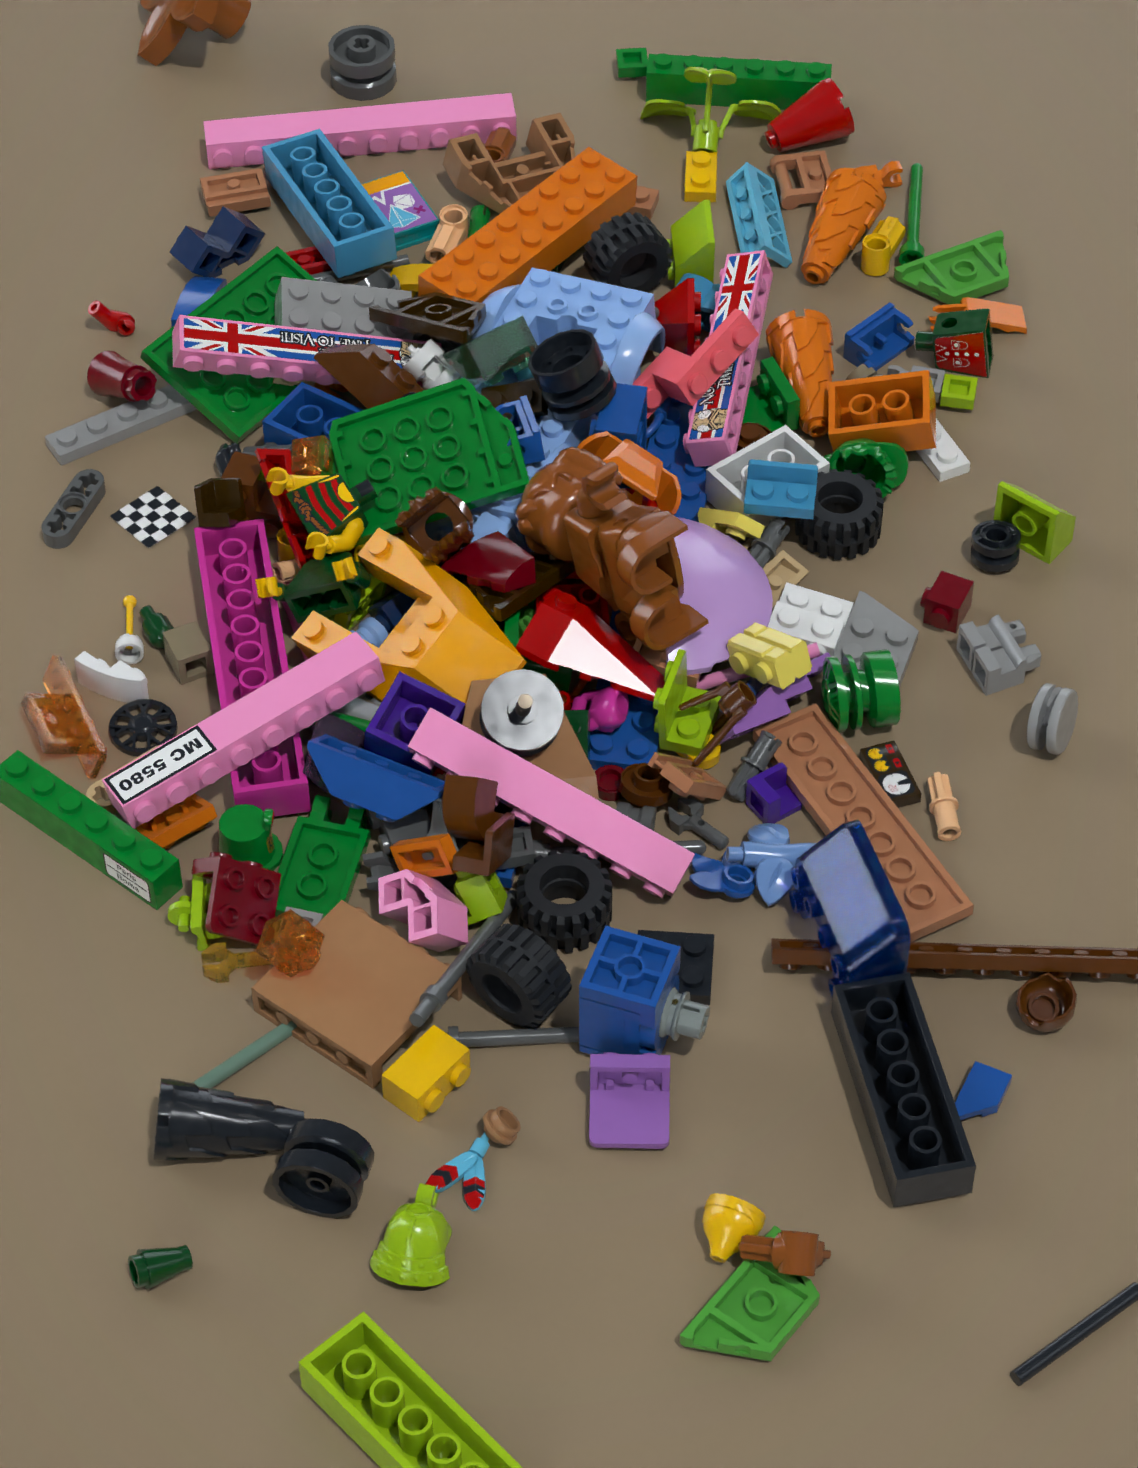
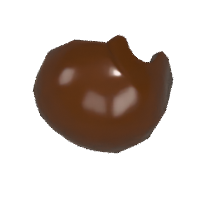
M1045 973L1038 978L1029 979L1018 990L1016 1009L1024 1024L1040 1032L1059 1030L1073 1018L1077 994L1072 982L1068 978L1059 979L1050 973Z

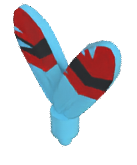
M484 1132L481 1138L477 1137L469 1151L460 1154L438 1168L430 1175L426 1182L427 1185L436 1186L435 1192L439 1193L450 1188L464 1177V1199L472 1211H477L481 1208L486 1195L485 1169L482 1160L490 1147L488 1143L489 1137Z

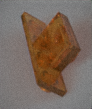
M53 655L43 676V683L48 694L25 693L21 702L22 708L44 754H77L87 777L96 778L101 766L106 762V746L102 743L96 731L94 721L90 718L83 703V698L78 693L71 678V673L67 669L61 655Z

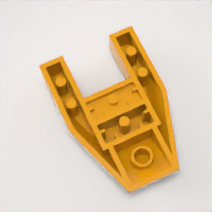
M378 528L357 554L373 577L416 600L379 648L364 640L379 657L385 678L383 683L366 692L370 696L382 702L398 673L402 672L466 704L471 681L495 679L506 672L522 669L527 663L468 587L432 561L425 560L421 553L403 540ZM313 610L291 638L309 659L349 636L352 632Z

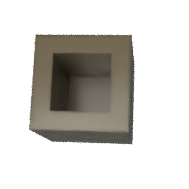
M196 621L162 632L166 657L181 685L214 674L212 650Z

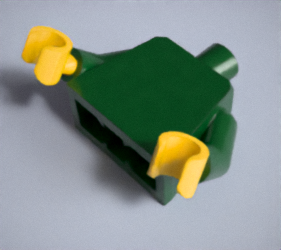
M346 551L325 556L322 560H309L288 585L277 583V576L255 579L258 598L273 597L275 600L286 602L297 623H302L313 610L324 617L357 610L362 589L369 587L371 578L365 567L360 562H356L352 554Z

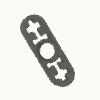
M86 469L77 473L41 525L43 540L48 547L53 549L65 548L79 534L106 493L104 476L101 472L94 469ZM72 505L83 507L78 512L71 513L65 511L67 507Z

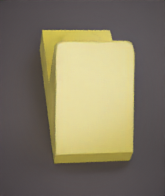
M700 507L697 513L699 523L706 524L730 536L737 542L738 540L745 541L746 537L761 538L765 527L739 512Z

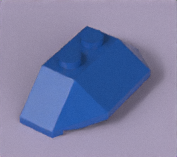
M328 734L308 741L307 749L330 795L342 799L343 804L355 809L365 808L375 812V816L381 820L395 822L443 797L445 781L341 741Z

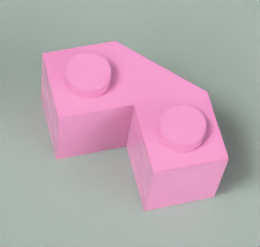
M408 869L378 878L379 915L408 924V941L410 943L437 952L468 943L467 906L438 880Z

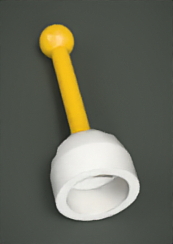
M127 595L123 599V605L126 607V634L121 635L115 644L116 659L128 665L140 662L144 656L142 640L138 635H133V608L137 604V600L133 595Z

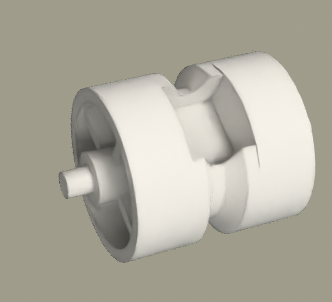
M432 338L422 348H415L411 344L407 348L411 353L409 356L411 359L402 368V370L411 373L415 377L416 382L421 381L424 390L457 380L462 375L461 372L465 371L463 368L456 370L454 367L459 364L455 363L452 365L449 361L453 360V358L445 359V351Z

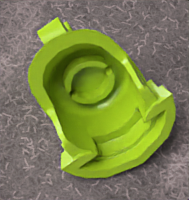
M420 1183L415 1203L401 1205L392 1215L386 1227L383 1241L380 1240L377 1250L373 1251L370 1259V1266L379 1277L399 1285L418 1287L435 1286L450 1279L448 1266L445 1265V1252L451 1238L452 1229L443 1214L435 1209L439 1196L435 1192L436 1186Z

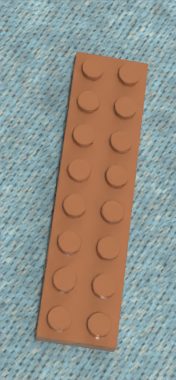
M816 703L753 729V740L755 742L762 730L776 736L774 740H781L782 744L771 758V764L773 766L780 762L785 764L787 767V785L906 942H913L973 915V903Z

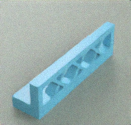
M746 162L726 181L740 253L765 250L767 257L787 268L792 263L774 179Z

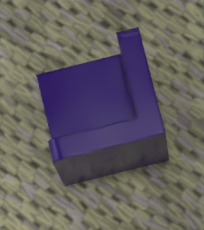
M783 762L747 780L746 805L763 823L775 824L802 809V803L786 785L787 767Z

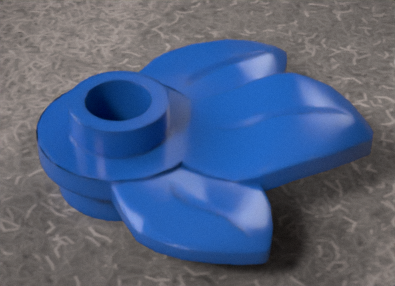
M726 851L721 861L694 853L695 856L691 863L694 873L690 875L689 880L697 887L711 892H724L727 896L736 899L748 897L754 892L756 884L751 868L740 865V862H727Z

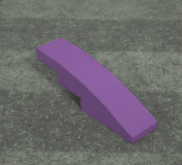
M829 652L812 659L811 671L800 679L795 678V682L785 689L770 684L759 691L755 696L757 704L747 711L748 714L735 724L719 744L750 733L753 729L790 714L791 711L787 702L795 700L813 689L809 678L823 672V661L826 657H830Z

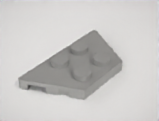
M859 591L834 656L838 658L841 664L843 655L850 654L856 663L857 669H859L860 658L863 652L887 649L890 651L895 663L900 689L918 641L919 630L867 593Z

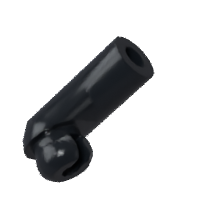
M225 443L220 446L215 457L220 477L224 473L234 451L241 453L239 444L232 443L227 445Z

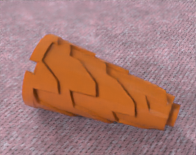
M839 168L828 176L816 207V216L809 231V241L801 266L804 278L809 283L820 284L828 281L837 266L843 263L850 250L855 249L865 231L870 229L886 205L884 203L887 199L885 190L868 173L863 171L861 177L853 175L855 168Z
M804 309L805 316L796 317L795 310L778 316L769 324L766 329V342L771 357L773 356L800 398L799 424L802 431L812 437H821L828 432L829 382H832L831 374H834L831 347L834 345L832 326L829 318L822 312Z

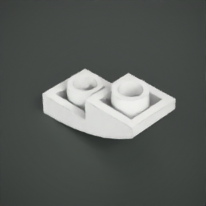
M86 651L74 659L78 683L89 690L110 699L126 703L138 699H149L147 678L138 668H132L121 660L110 668L104 660L96 659Z

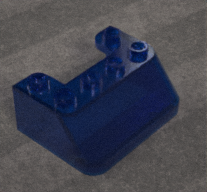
M859 820L842 823L796 859L795 867L791 868V878L794 887L789 892V900L794 913H800L803 919H815L818 925L817 935L822 948H828L831 954L830 962L833 978L828 980V986L832 998L834 985L907 973L911 940L906 916L862 823Z

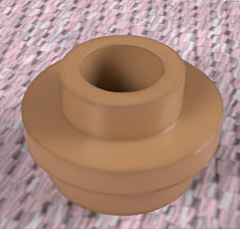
M499 1106L495 1110H488L483 1116L484 1131L493 1142L510 1145L517 1139V1133L520 1131L521 1126L517 1117L510 1110Z

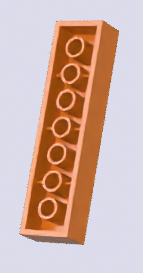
M586 148L418 275V297L438 292L482 303L489 294L512 285H521L532 267L551 271L590 241L592 233L598 231L602 223L611 221V217L616 215L622 216L635 205L638 176L594 149Z

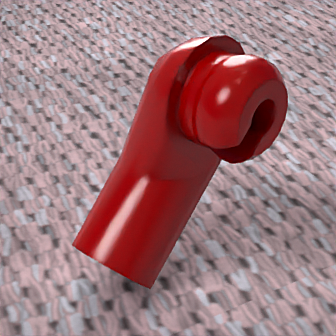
M98 300L93 301L89 305L88 313L108 330L119 332L123 336L131 335L135 331V319L129 313L111 310Z

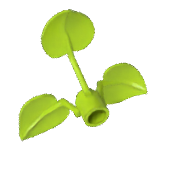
M688 67L684 71V77L687 80L695 83H707L704 119H700L698 125H696V109L688 107L680 101L664 99L647 101L641 112L640 119L656 115L689 116L691 137H694L692 151L717 152L718 139H723L724 131L732 114L772 121L782 112L775 104L767 101L741 100L739 104H731L719 128L717 127V121L710 119L713 84H735L736 74L722 69L707 70L703 67Z

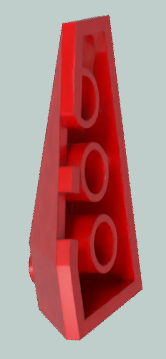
M555 591L540 604L515 647L522 656L546 668L558 671L561 665L579 671L580 679L589 682L592 678L610 681L611 687L615 690L652 702L654 701L657 688H663L665 684L664 676L593 610L578 602L569 593Z

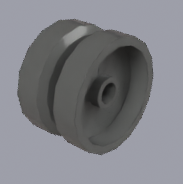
M356 25L342 29L332 36L328 43L331 86L337 94L347 99L365 101L383 97L393 90L397 82L394 39L387 31L370 25Z

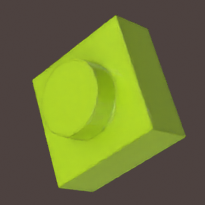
M945 374L940 406L973 410L978 378Z

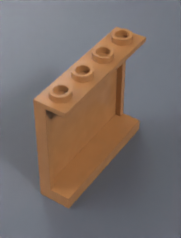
M341 900L251 988L253 1007L256 1013L276 1026L282 1023L287 1025L290 1021L294 1022L297 1027L292 1030L293 1037L374 1089L382 1081V1064L418 1028L410 1022L409 1017L420 1004V996L429 985L435 984L451 964H443L429 955L422 946L413 945L399 936L392 927L388 925L383 926L370 918L368 913L362 908L353 907L344 900ZM461 977L447 994L448 997L451 996L457 1001L462 999Z

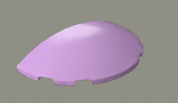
M677 517L688 526V530L674 538L684 580V593L682 598H680V603L690 605L707 618L709 624L673 646L666 648V665L669 660L674 661L678 649L686 650L687 675L710 672L714 664L729 660L730 655L727 648L729 639L738 633L743 634L744 629L755 622L767 627L772 613L773 599L769 580L763 568L746 548L730 536L706 524Z

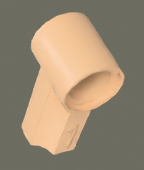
M451 204L440 210L439 224L425 251L426 260L432 264L436 263L468 238V212L463 206Z

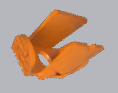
M608 431L593 434L577 446L579 449L587 450L593 455L600 457L606 464L614 462L618 465V473L623 477L622 483L635 491L633 494H630L627 490L621 489L617 485L619 491H624L628 499L637 505H642L644 495L650 500H655L662 512L669 511L672 515L676 514L681 502L679 481L677 476L663 468V462L633 441L629 439L622 441Z

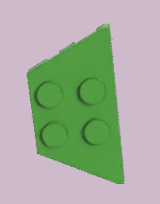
M999 230L897 266L894 269V278L946 304H960L962 298H978L1006 288L1009 283L1008 266H1006V250H1004L1003 246L1004 234Z
M774 1225L765 1237L775 1238L781 1232L780 1228ZM745 1259L680 1334V1344L689 1348L771 1362L818 1306L820 1294L811 1279L806 1276L778 1273V1270L770 1262Z

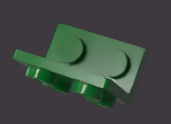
M773 356L760 360V374L757 375V385L749 388L742 423H758L766 426L771 432L784 425H787L791 430L799 429L800 398Z

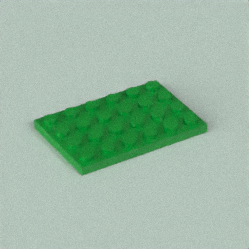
M276 246L187 316L275 325V297L281 277L317 280L282 249ZM174 326L143 349L140 356L147 365L237 444L262 425V421L298 386L273 383V377L254 378L251 375L235 373L222 375L215 371L199 370L192 372L184 368L173 367L172 331Z

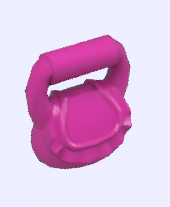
M611 686L602 690L587 691L573 699L571 710H586L587 702L591 701L589 709L590 732L594 730L613 732L614 729L619 728L628 715V694L615 690Z

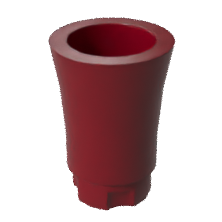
M103 351L96 355L89 365L87 372L88 384L91 390L99 396L118 397L137 402L140 400L148 401L156 393L155 385L157 379L155 375L145 367L125 359L117 352Z

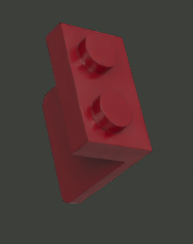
M211 852L209 857L194 859L191 874L212 880L205 924L207 931L260 947L268 946L272 940L281 873L265 869L262 864L257 862L234 860L232 855L221 852Z

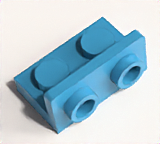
M749 460L744 513L813 520L818 466Z

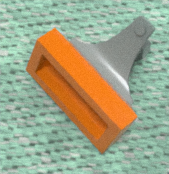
M440 798L433 802L431 827L426 837L400 840L389 847L399 871L408 869L428 877L451 875L458 872L452 870L453 855L459 851L456 845L458 839L453 837L445 826L442 812L443 799Z

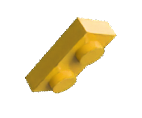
M686 151L684 202H701L703 200L716 202L717 152Z

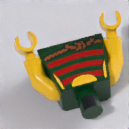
M274 467L269 470L266 481L272 482L269 490L273 495H281L285 488L289 492L286 496L309 534L305 549L315 548L313 557L316 560H322L325 556L333 555L334 553L350 551L355 547L364 529L369 524L361 506L378 497L368 479L349 489L342 476L337 473L316 476L289 475L283 468Z

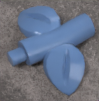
M773 823L753 826L747 833L749 841H742L740 847L727 846L726 848L727 862H740V865L747 868H756L754 871L756 887L768 906L776 904L790 892L796 881L795 870L816 869L819 860L817 843L789 844L788 829L783 825Z

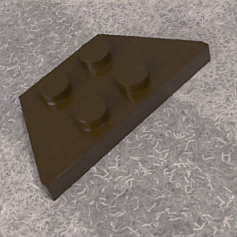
M438 292L421 295L416 298L397 300L398 308L393 310L382 308L379 305L369 307L370 320L403 328L408 333H423L431 335L432 339H447L463 344L470 340L486 318L485 304Z
M530 552L529 554L535 560L536 583L506 593L492 590L487 586L468 584L467 577L463 579V584L469 588L492 617L502 622L576 571L574 562L550 560L549 555Z

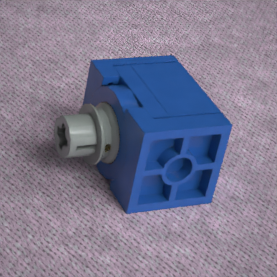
M605 926L579 985L580 1052L587 1054L613 1052L632 1055L655 1053L661 1055L669 1035L673 1041H677L680 1034L699 1040L702 1039L708 1024L710 1006L690 1001V992L679 993L680 981L677 974L680 969L681 946Z

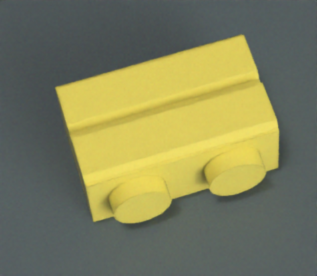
M755 622L744 629L743 634L738 633L728 640L729 663L732 669L738 674H746L756 678L763 684L768 683L785 689L795 682V678L800 679L811 671L812 664L807 644L804 640L770 627L768 628L762 624Z

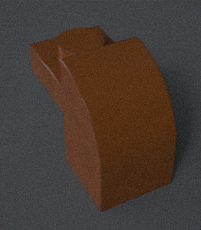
M446 774L442 812L445 826L453 837L485 842L486 830L505 815L494 812L497 781L479 777Z

